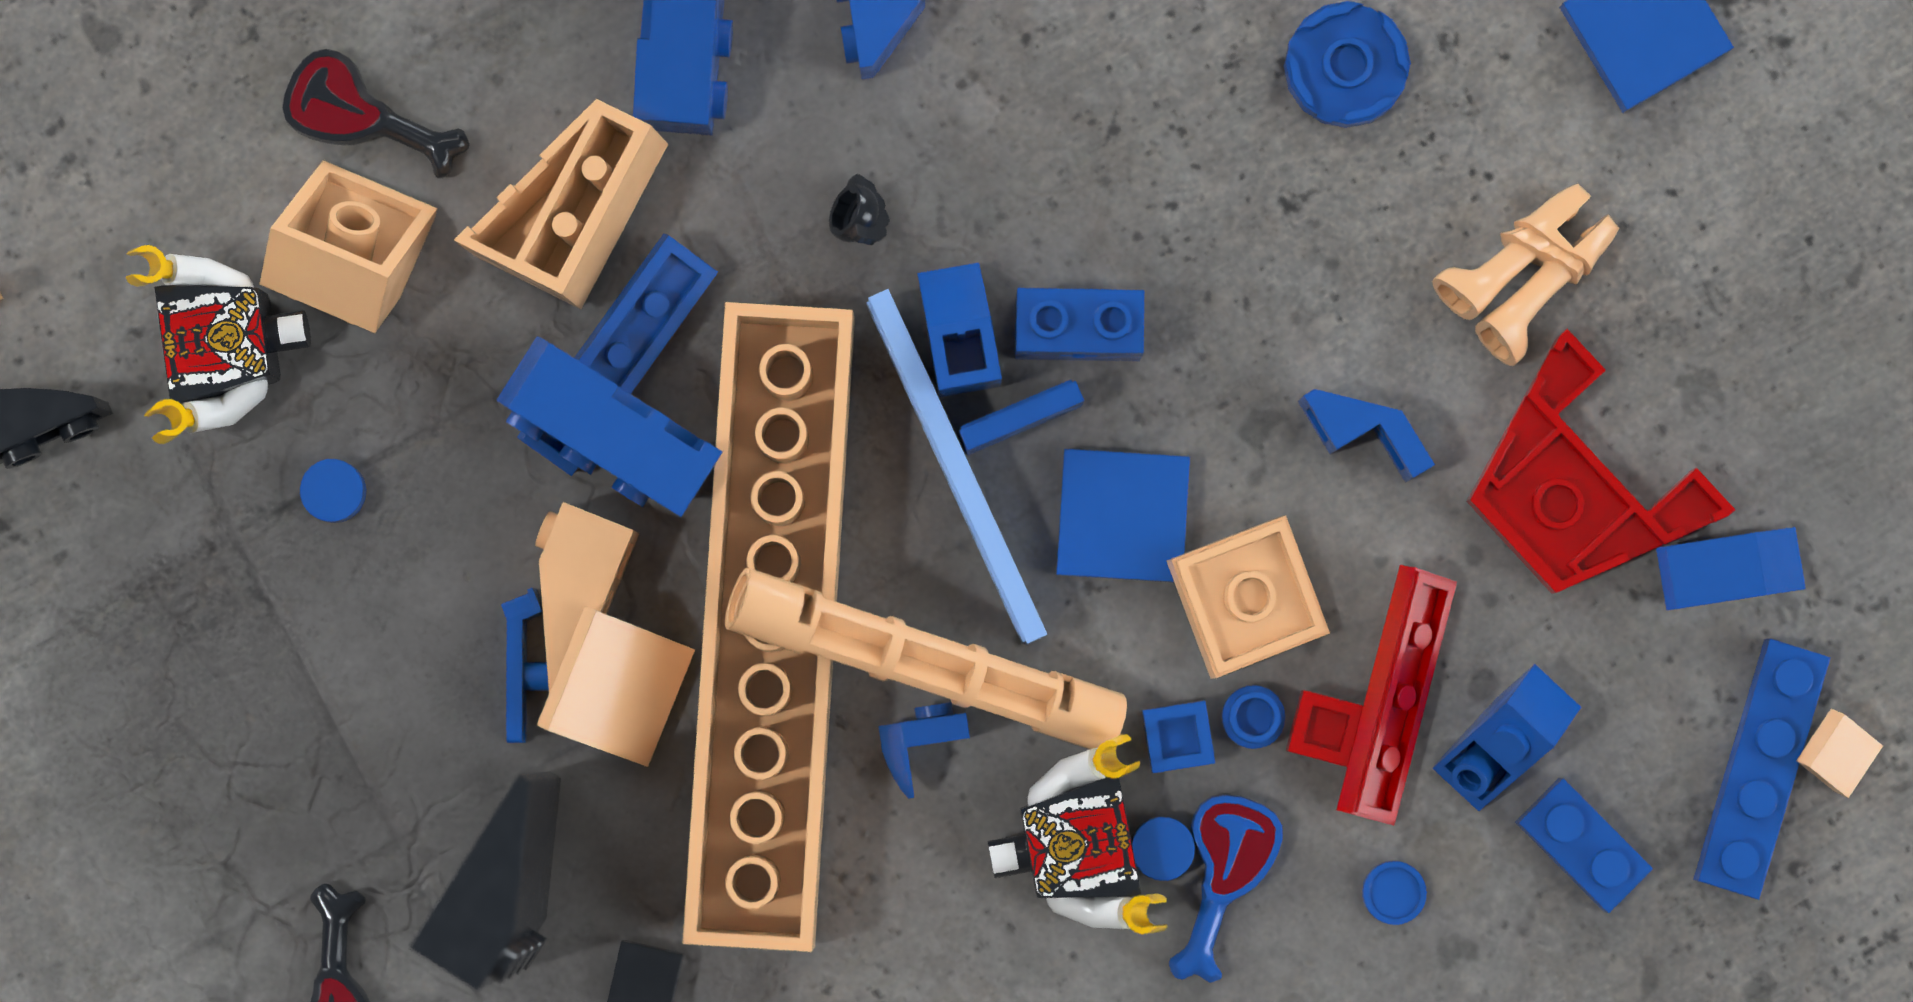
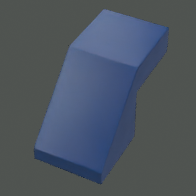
M1317 389L1310 391L1298 400L1299 405L1329 454L1334 453L1373 429L1405 482L1435 465L1402 410Z
M1795 527L1656 548L1666 611L1806 589Z

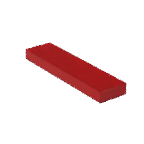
M1399 566L1337 811L1395 825L1457 585L1456 581L1416 567Z

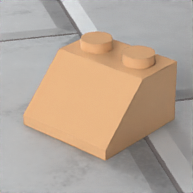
M323 160L270 228L260 285L340 318L350 324L376 333L403 293L434 222L437 208Z

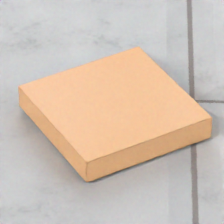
M1286 515L1166 560L1211 679L1229 674L1330 634Z
M585 606L537 726L648 767L695 649Z

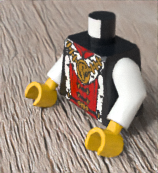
M151 245L140 246L127 252L129 256L139 255L144 257L150 266L147 276L139 274L126 276V280L130 285L136 287L145 286L160 279L165 284L155 286L154 288L170 399H163L147 410L145 417L163 414L169 418L172 429L156 433L152 437L154 442L166 444L181 434L184 429L189 433L235 424L266 397L268 385L280 381L278 352L311 346L310 327L306 312L302 310L272 315L269 295L261 289L255 288L248 275L209 258L176 254L164 256L162 251Z
M1124 734L1103 742L1098 748H1092L1059 760L1030 788L1027 797L1028 805L1020 808L1024 834L988 841L994 878L1032 872L1037 898H1046L1047 904L1054 913L1092 928H1130L1138 934L1157 933L1164 931L1167 925L1152 924L1147 918V907L1149 904L1165 903L1167 901L1164 895L1158 893L1141 895L1119 777L1138 769L1140 761L1124 765L1118 760L1116 747L1131 740L1130 736Z

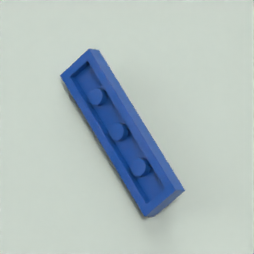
M663 233L574 358L631 394L718 271L671 236ZM520 432L517 436L519 440L570 476L577 470L578 467L558 455L565 444L547 432L543 433L538 442L523 432Z
M1764 639L1693 880L1753 899H1760L1799 767V763L1796 760L1804 750L1831 657L1777 640Z

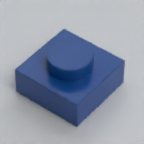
M1206 701L1142 710L1151 773L1216 764Z

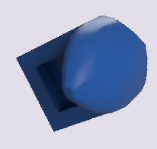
M952 702L914 708L916 720L878 726L882 752L887 766L900 790L908 799L915 798L908 747L970 738L966 713L954 715Z

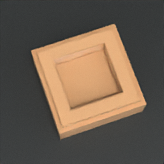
M1830 709L1796 761L1834 792L1849 798L1883 745L1848 716Z

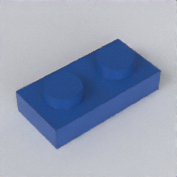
M1558 778L1515 821L1605 913H1610L1653 870L1564 778Z

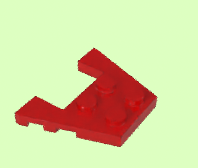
M1568 329L1556 337L1466 501L1551 594L1560 592L1625 563L1632 558L1728 517L1736 510L1698 468L1690 470L1648 510L1611 473L1559 416L1563 409L1606 371Z

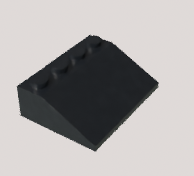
M551 771L518 775L409 947L476 991L494 982L502 984L506 978L510 980L514 974L519 975L523 969L527 970L547 939L538 931L547 917L561 778Z

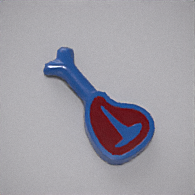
M1226 794L1211 796L1199 805L1193 815L1191 824L1192 837L1205 864L1204 878L1201 884L1202 901L1188 944L1169 960L1170 970L1177 979L1183 980L1192 975H1198L1211 983L1222 978V973L1215 964L1213 948L1226 908L1235 899L1247 894L1261 882L1272 867L1283 840V826L1276 813L1263 804L1245 797Z

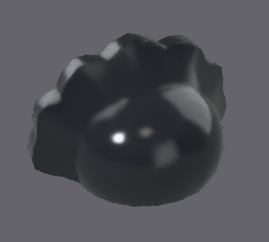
M856 174L849 179L846 187L836 197L829 215V227L832 234L841 241L858 242L872 246L875 242H879L886 237V227L890 219L885 210V201L871 181L865 179L860 174Z

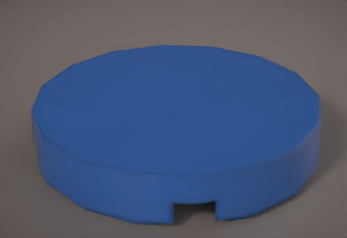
M1351 1L1324 5L1304 18L1290 39L1284 62L1288 90L1300 108L1319 122L1343 128L1370 124L1388 112L1404 90L1410 68L1406 39L1394 21L1381 11L1377 12L1370 7L1363 6L1364 4Z

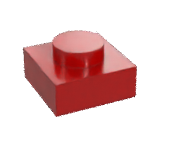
M1301 690L1286 751L1348 767L1363 705Z

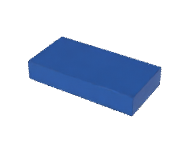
M1070 379L961 426L959 437L968 456L1083 406L1084 398L1077 382Z

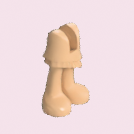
M1579 184L1563 189L1529 216L1515 221V230L1500 233L1504 248L1479 268L1473 270L1457 267L1447 268L1441 271L1432 281L1438 296L1455 314L1463 319L1472 320L1527 265L1532 263L1541 266L1516 293L1486 315L1475 326V332L1482 344L1504 364L1515 366L1524 357L1528 348L1527 327L1530 321L1567 282L1578 284L1582 275H1589L1598 258L1605 252L1619 230L1618 225L1608 214L1594 226L1585 230L1580 235L1581 238L1573 245L1559 233L1557 229L1565 221L1568 222L1577 214L1579 208L1591 197Z

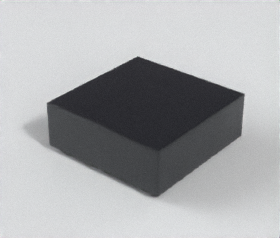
M622 940L607 1002H674L685 953Z

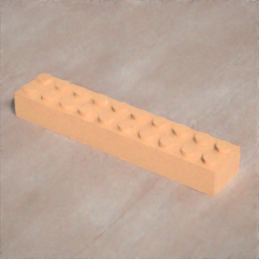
M725 302L716 448L721 450L722 454L714 465L683 944L812 952L815 948L833 660L807 651L797 653L727 630L725 619L732 591L745 568L819 591L823 598L837 602L855 326L853 310Z

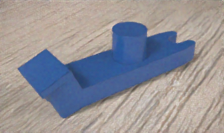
M535 588L527 589V594L501 604L507 620V743H526L527 691H549L547 662H527V621L543 614L542 601Z

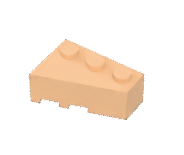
M596 99L539 155L542 159L515 186L510 184L496 197L499 202L472 228L467 226L454 241L475 257L582 309L668 143L651 125Z

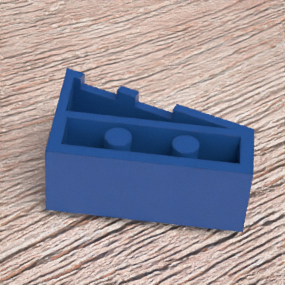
M724 0L643 1L640 38H637L633 117L651 125L656 131L713 136L714 118L725 119L728 83L726 81H717L719 57L730 58L733 39V20L723 19Z
M539 336L535 338L497 398L498 402L512 410L506 422L537 442L543 433L547 432L565 444L558 454L590 475L596 466L599 465L617 477L611 488L641 507H644L650 497L682 517L722 454V451L700 439L672 421L669 417L648 406L615 383Z

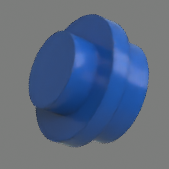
M1255 685L1242 687L1233 692L1223 706V728L1228 737L1242 747L1250 749L1266 747L1273 743L1283 731L1285 725L1284 706L1279 697L1265 687Z

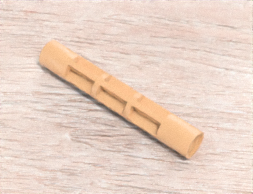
M745 568L739 576L729 600L725 619L727 630L797 653L807 651L867 671L872 678L881 681L891 679L948 698L952 704L963 708L973 706L1030 725L1033 731L1087 749L1098 748L1103 742L1119 736L1124 725L1127 701L1122 693L1056 671L1046 673L989 654L985 647L976 644L966 646L906 626L904 620L893 616H888L885 619L823 598L819 591L750 568Z

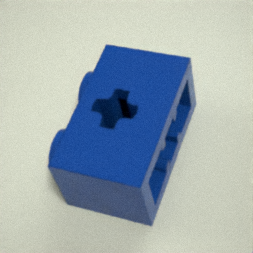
M1017 288L1015 359L1140 361L1144 354L1145 290Z

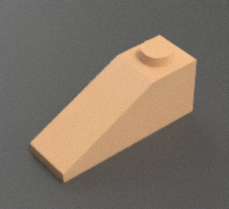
M565 502L562 503L558 514L551 511L547 513L535 546L543 549L539 559L549 694L584 607L592 608L604 614L608 613L639 536L638 532Z

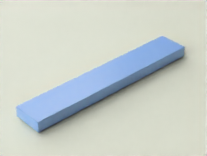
M889 289L868 297L867 307L1021 643L1025 642L1028 645L1045 637L1047 632Z

